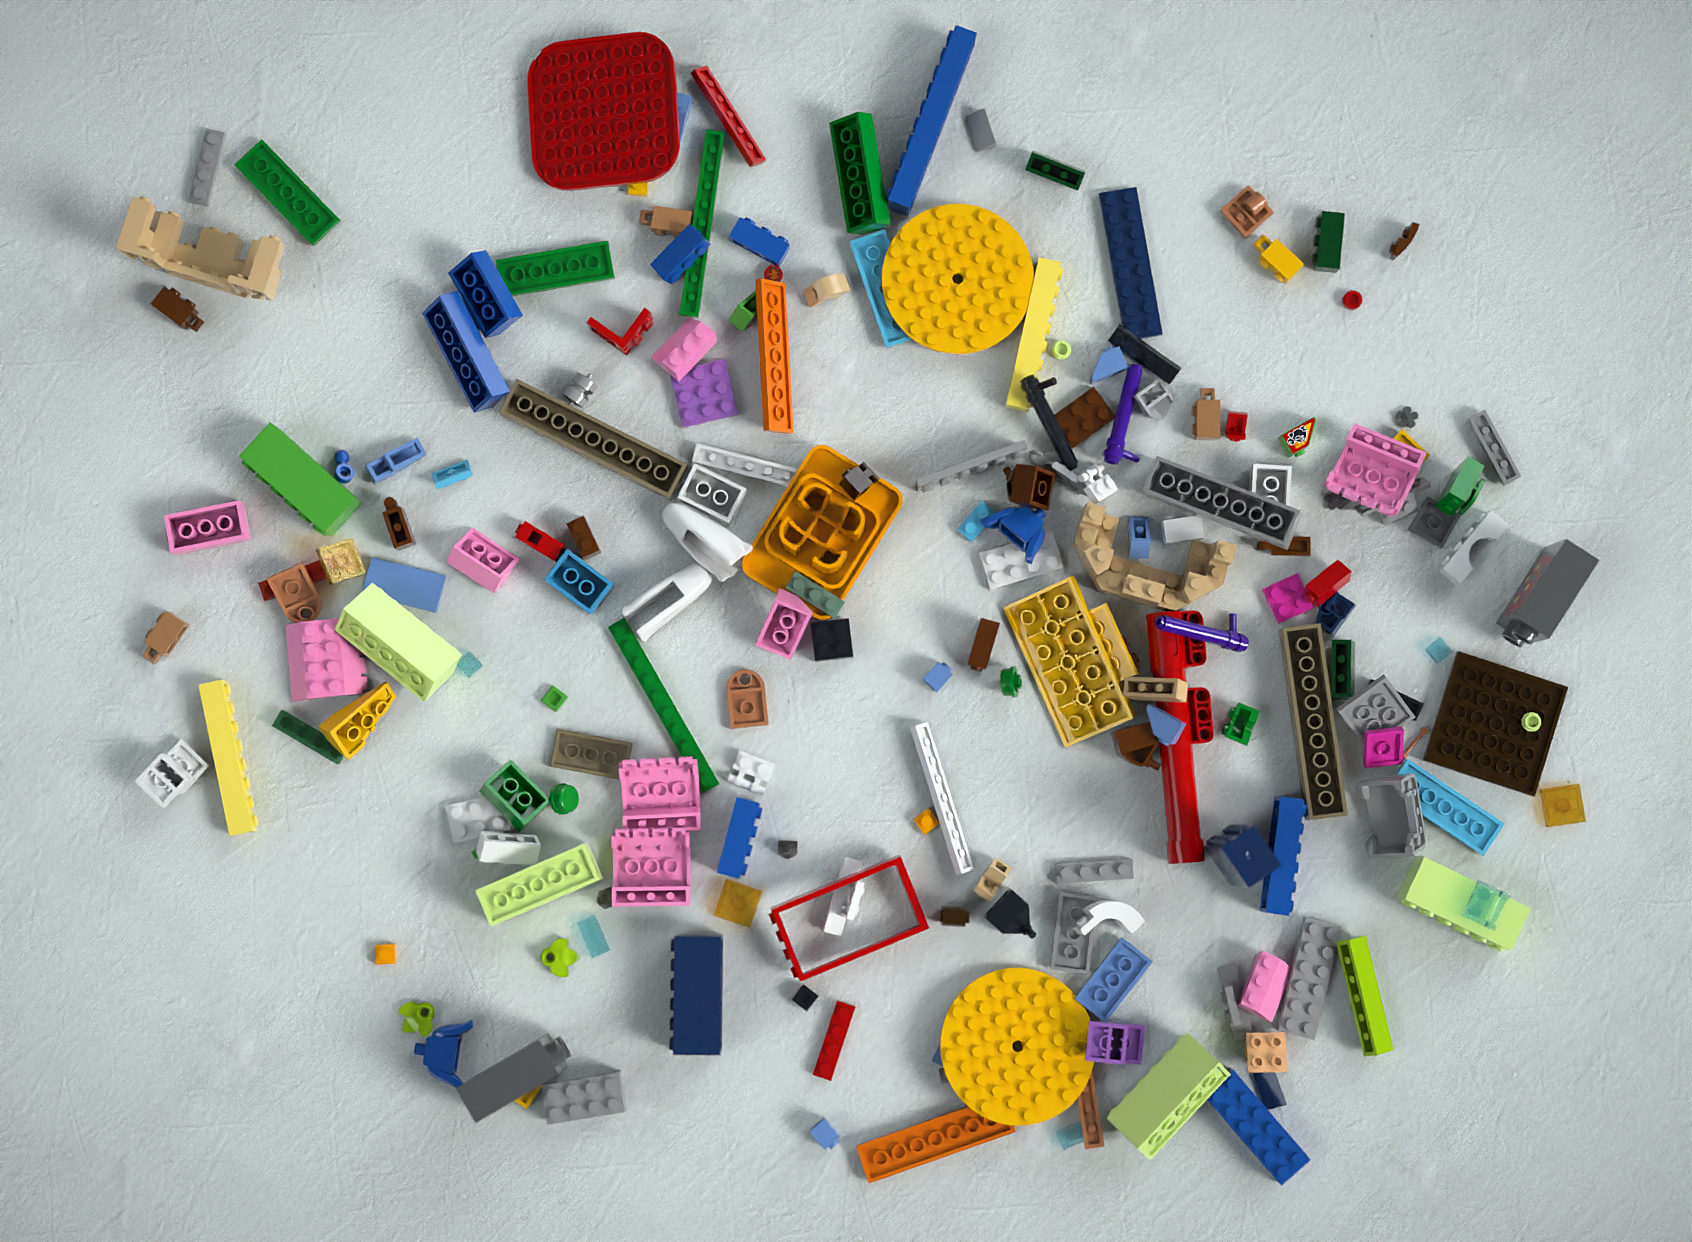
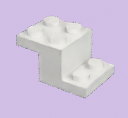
M181 739L168 753H161L134 782L162 808H165L177 794H184L211 765Z

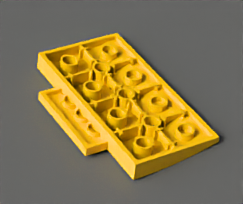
M1070 576L1003 607L1065 748L1137 717L1130 699L1123 696L1124 686L1121 681L1125 680V677H1132L1138 674L1107 603L1089 610L1075 577Z

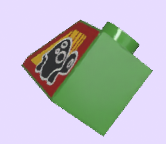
M755 291L737 305L728 320L742 332L749 328L757 319Z
M1315 417L1278 437L1288 457L1294 455L1297 458L1306 453L1304 449L1310 444L1316 422Z

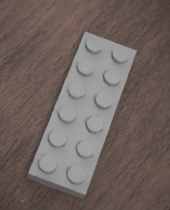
M1023 440L916 479L915 486L917 491L922 490L925 493L933 490L935 485L945 486L950 484L954 478L964 479L969 476L970 472L976 471V473L987 470V467L992 464L996 467L1004 464L1006 459L1012 458V460L1021 458L1027 449V444Z
M1303 917L1276 1028L1277 1031L1315 1040L1336 954V942L1339 941L1342 926Z

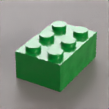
M511 759L489 778L479 791L519 832L545 810L550 803L549 797Z

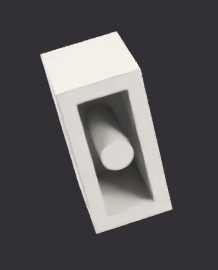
M1187 513L1182 518H1177L1176 515L1167 516L1161 522L1164 545L1202 540L1205 537L1202 518L1198 515Z

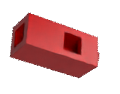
M526 521L523 524L520 523L515 530V538L554 562L558 561L566 548L563 543Z
M1337 559L1305 585L1303 596L1309 603L1316 607L1320 606L1350 581L1352 571Z

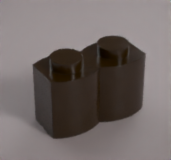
M941 906V926L965 927L966 923H969L970 912L966 911L965 907Z

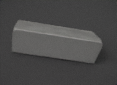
M985 108L966 116L977 152L995 147L996 141Z

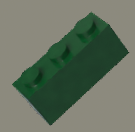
M1032 150L1025 167L1026 171L1077 191L1085 175V170Z
M1322 211L1319 216H1316L1315 228H1317V235H1314L1313 246H1316V249L1311 259L1314 271L1337 273L1340 269L1345 213Z
M1332 640L1331 697L1335 700H1348L1355 695V642L1353 640Z

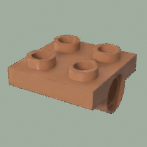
M1249 185L1220 210L1221 214L1245 239L1274 213L1267 205L1264 196L1259 192H1255Z

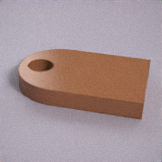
M303 562L267 577V581L280 607L290 621L298 623L313 621L317 618L321 611L322 602ZM307 608L312 612V615L305 618L301 615V610Z
M752 670L735 672L729 678L726 688L730 729L769 725L763 679ZM742 674L750 676V682L747 685H743L739 681Z

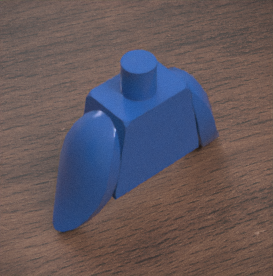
M1024 506L1020 509L1006 508L991 516L980 519L982 525L986 528H999L998 531L1025 553V562L1032 565L1035 555L1045 540L1044 522L1042 520L1045 517V512L1042 509H1036L1032 512Z
M472 1020L465 1023L438 1027L431 1036L427 1037L426 1044L416 1043L414 1047V1054L424 1056L423 1065L427 1066V1071L434 1078L455 1088L464 1083L454 1074L457 1072L462 1040V1035L460 1034H464L473 1028Z

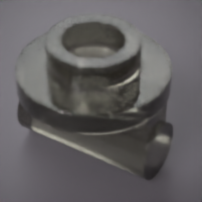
M778 840V854L780 856L790 859L797 855L798 841Z
M612 887L598 892L597 903L604 909L612 907Z

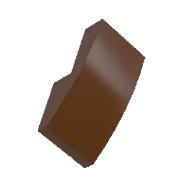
M1412 222L1408 227H1405L1402 234L1403 238L1399 237L1396 242H1392L1389 253H1392L1391 260H1395L1409 246L1420 224Z

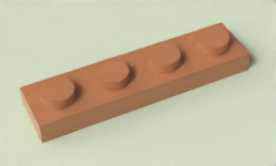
M1092 1071L1087 1085L1077 1098L1085 1149L1105 1147Z

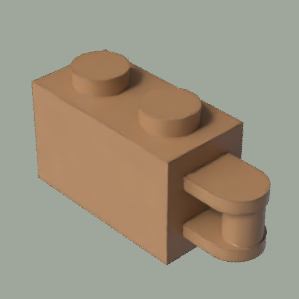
M654 206L653 211H640L639 224L651 226V231L657 236L664 237L668 234L676 238L689 224L691 225L693 215L692 211ZM647 216H652V220L648 221Z
M1200 388V400L1197 399L1195 405H1192L1191 415L1195 416V424L1191 426V434L1195 435V440L1217 441L1220 438V400H1215V388ZM1204 396H1210V400H1204Z
M165 611V613H161L158 616L154 629H150L145 636L146 640L144 643L148 645V648L142 657L153 665L158 662L162 655L169 656L189 627L188 623L169 611ZM153 649L157 651L155 656L151 654Z

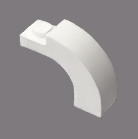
M1103 900L1086 906L1083 911L1087 916L1081 917L1073 929L1077 934L1085 936L1100 921L1111 918L1125 933L1132 934L1145 920L1134 908L1127 904Z

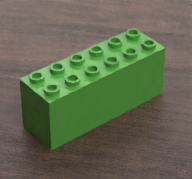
M271 422L239 455L243 460L241 463L248 470H251L253 473L257 472L255 476L268 486L271 485L269 489L277 496L285 497L284 502L292 509L299 510L298 515L305 521H308L310 524L313 522L314 525L312 527L323 536L327 534L332 537L362 505L358 498Z

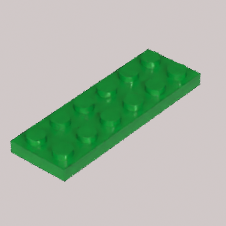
M262 139L234 164L313 247L341 221Z
M608 240L496 260L497 270L512 297L615 279Z

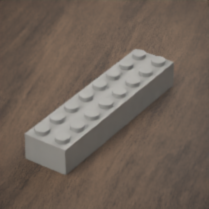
M1159 456L1156 457L1142 490L1148 497L1286 550L1289 548L1303 515L1296 508Z

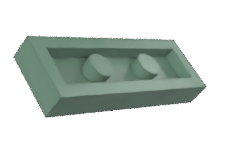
M798 572L794 573L786 586L788 590L836 618L845 601Z

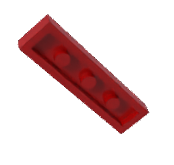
M837 1000L813 1072L814 1076L829 1081L832 1080L856 1006Z

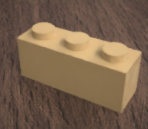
M1125 677L1123 696L1132 700L1186 702L1188 683L1180 679Z

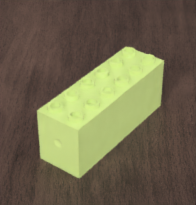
M373 583L343 609L335 627L336 632L423 702L453 674L462 656L456 648L449 645L441 636L434 633L426 624L419 621L411 612L404 609L396 600L389 597L381 588Z
M585 843L475 891L491 927L604 878L589 843Z
M1420 856L1415 857L1396 897L1401 900L1400 904L1410 909L1418 908V913L1426 917H1436V922L1445 926L1453 925V930L1461 934H1471V939L1485 944L1488 942V947L1501 952L1505 950L1512 951L1531 908L1426 857Z
M1186 1033L1177 1040L1176 1045L1171 1050L1165 1052L1160 1062L1153 1065L1150 1072L1137 1082L1136 1087L1123 1097V1101L1110 1111L1107 1119L1138 1150L1151 1160L1231 1074L1189 1033Z

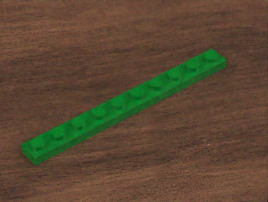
M706 129L692 226L697 228L710 243L725 132ZM709 247L704 254L694 261L690 268L686 269L680 316L699 318Z
M623 618L610 625L608 628L680 755L682 757L692 756L693 759H697L699 787L702 793L719 785L720 783L626 619Z

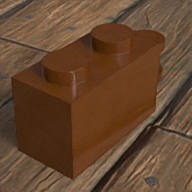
M164 286L151 302V305L184 330L190 327L197 333L205 322L197 317L199 312L195 309L196 304L188 298L185 301L181 299V293L173 287L169 290ZM194 318H195L196 321L194 322L193 325H191V322H192V321L194 320Z
M393 497L385 498L384 505L386 511L382 512L394 549L399 551L416 545L405 509L399 506Z

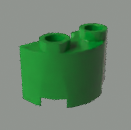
M1238 703L1236 707L1232 706L1227 716L1230 720L1228 724L1225 723L1221 734L1225 738L1247 746L1260 711L1242 703Z

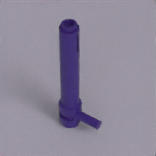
M1131 364L1127 369L1111 434L1106 441L1107 449L1103 453V461L1108 464L1118 465L1122 457L1136 463L1140 460L1139 455L1124 450L1126 444L1125 437L1135 403L1134 396L1137 394L1143 372L1141 370L1142 366L1138 364Z
M1235 613L1229 614V630L1225 631L1166 615L1158 616L1155 621V625L1159 630L1219 645L1223 649L1235 652H1244L1249 644V640L1244 634L1237 633V614Z

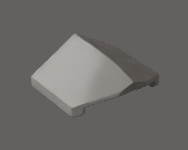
M1160 378L1134 396L1146 416L1157 421L1167 415L1169 407L1174 401L1173 396Z

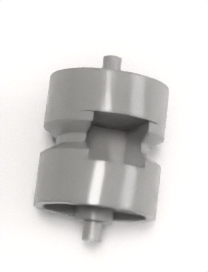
M577 372L572 379L573 385L566 387L562 394L569 399L568 405L576 404L583 408L588 401L587 395H592L598 386L591 381L592 375L590 373L588 376H584Z

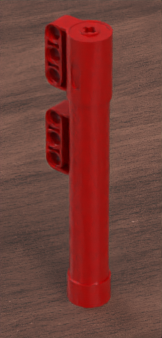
M1195 610L1146 614L1150 672H1153V678L1180 679L1187 682L1185 669L1201 666L1206 662L1205 642L1196 640L1194 644L1189 637L1159 630L1155 625V621L1158 616L1166 615L1189 622V616L1191 615L1194 623L1204 626L1202 614ZM1193 654H1196L1198 658L1196 663L1193 661ZM1204 687L1187 689L1186 702L1155 701L1156 707L1186 723L1176 744H1169L1167 746L1159 742L1168 841L1166 842L1168 864L1205 861L1204 844L1200 833L1192 744L1210 742L1214 737L1210 693ZM1197 692L1201 694L1200 701L1196 698ZM1199 711L1203 714L1202 720L1198 718ZM1201 730L1205 734L1204 739H1201L1200 737Z

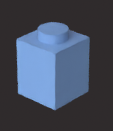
M938 662L923 678V681L935 692H938L953 675L950 672L952 669L946 663L940 664Z
M825 1117L810 1129V1133L825 1150L828 1147L832 1149L839 1143L838 1138L840 1134Z

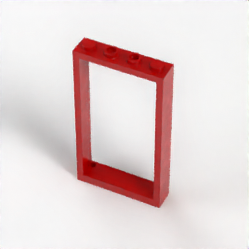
M900 855L770 907L771 913L768 914L772 924L776 923L778 927L776 935L779 942H784L786 949H783L786 960H791L793 967H790L794 978L798 977L800 982L929 929ZM895 865L918 925L802 973L779 913Z

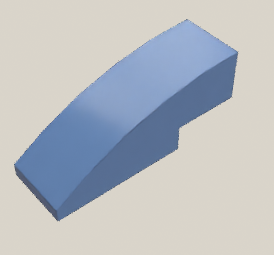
M415 438L366 464L365 471L373 485H376L426 456V452L418 438Z

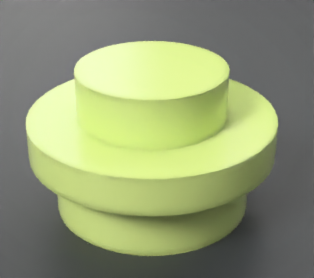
M1057 341L1052 347L1053 356L1059 360L1068 358L1071 353V347L1066 341Z
M1529 712L1522 717L1521 725L1526 731L1533 732L1541 726V719L1538 714Z

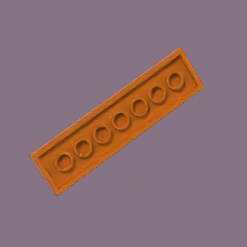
M760 278L755 280L763 430L774 433L793 434L786 283Z
M966 1106L858 1144L856 1148L868 1183H872L1016 1132L1012 1125L990 1121Z

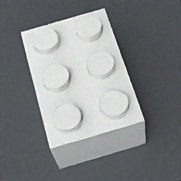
M694 463L677 498L679 501L685 502L731 525L747 493V489Z
M1253 463L1250 466L1248 491L1290 506L1292 466Z

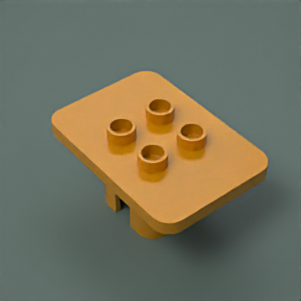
M827 445L813 447L751 544L753 547L752 551L743 557L742 568L744 573L750 579L777 594L779 588L795 594L788 590L786 586L794 573L798 572L844 601L901 509L903 503L901 492L898 488L880 478L875 484L872 483L869 489L854 501L839 483L843 479L841 475L847 469L853 470L856 466L859 467V464ZM798 596L813 612L811 616L815 619L828 620L832 618L829 614Z

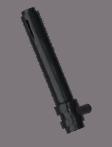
M1031 374L1020 380V387L1023 392H1026L1027 395L1025 397L1032 404L1060 461L1068 470L1072 471L1078 467V460L1044 396L1046 393L1043 390L1056 385L1057 380L1053 377L1039 382L1038 378Z

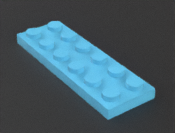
M884 229L849 241L885 348L911 341L912 339L901 330L891 317L883 296L882 268L885 255L890 246L886 230Z
M1406 759L1396 775L1415 774L1422 816L1481 856H1484L1504 826V823L1409 759Z

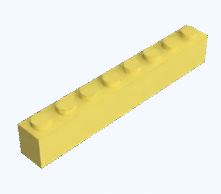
M1040 257L1037 261L1006 408L1028 412L1029 407L1033 408L1032 404L1025 397L1027 395L1026 392H1023L1020 387V380L1031 374H1034L1036 378L1037 371L1042 369L1043 360L1040 359L1041 352L1045 353L1047 342L1044 341L1045 334L1049 335L1051 323H1048L1049 316L1054 314L1055 305L1052 302L1054 297L1057 298L1059 287L1056 286L1057 279L1061 280L1063 268H1060L1061 262Z
M225 680L199 684L229 836L257 831L258 820L256 815H253L252 810L254 801L252 796H249L248 791L250 781L244 772L246 770V762L241 757L240 752L243 750L240 739L238 740L236 733L239 731L237 721H234L233 718L235 708L233 702H230L229 699L231 694L230 685Z

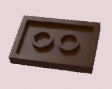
M1093 386L1057 412L1055 417L1073 449L1115 419V414Z

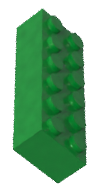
M855 112L829 122L847 233L863 235L891 225L872 114Z

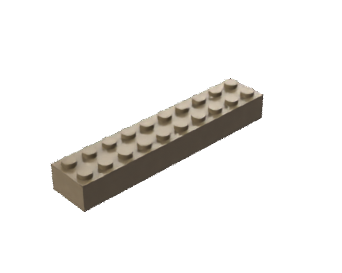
M518 379L515 380L499 411L501 416L670 501L688 469L686 463Z
M1321 623L1279 629V638L1301 794L1304 804H1306L1305 820L1347 816L1348 812Z

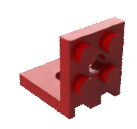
M645 307L623 338L592 317L586 322L592 332L626 356L634 346L637 347L641 343L643 333L645 331L648 332L654 324L651 312Z

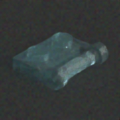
M1478 880L1462 916L1495 931L1497 927L1496 922L1511 895ZM1496 895L1499 899L1489 921H1486L1484 919Z

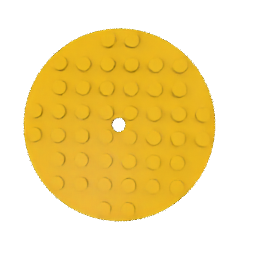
M970 204L940 205L913 217L893 238L885 255L882 268L884 300L891 317L910 339L927 349L955 355H967L989 349L1009 336L1017 328L1027 312L1034 282L1032 260L1019 233L999 215ZM956 274L961 275L963 282L956 284L953 282L952 277Z
M1027 968L996 970L979 977L965 987L949 1007L940 1035L942 1067L946 1078L959 1099L978 1115L990 1121L1012 1126L1032 1125L1047 1121L1071 1106L1087 1085L1094 1066V1061H1085L1090 1018L1084 1006L1074 999L1076 995L1056 978ZM1020 1041L1023 1045L1022 1051H1014L1012 1047L1013 1042Z

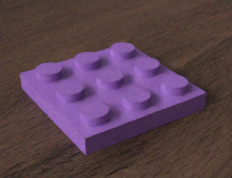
M725 359L694 366L679 382L670 375L683 428L738 415Z

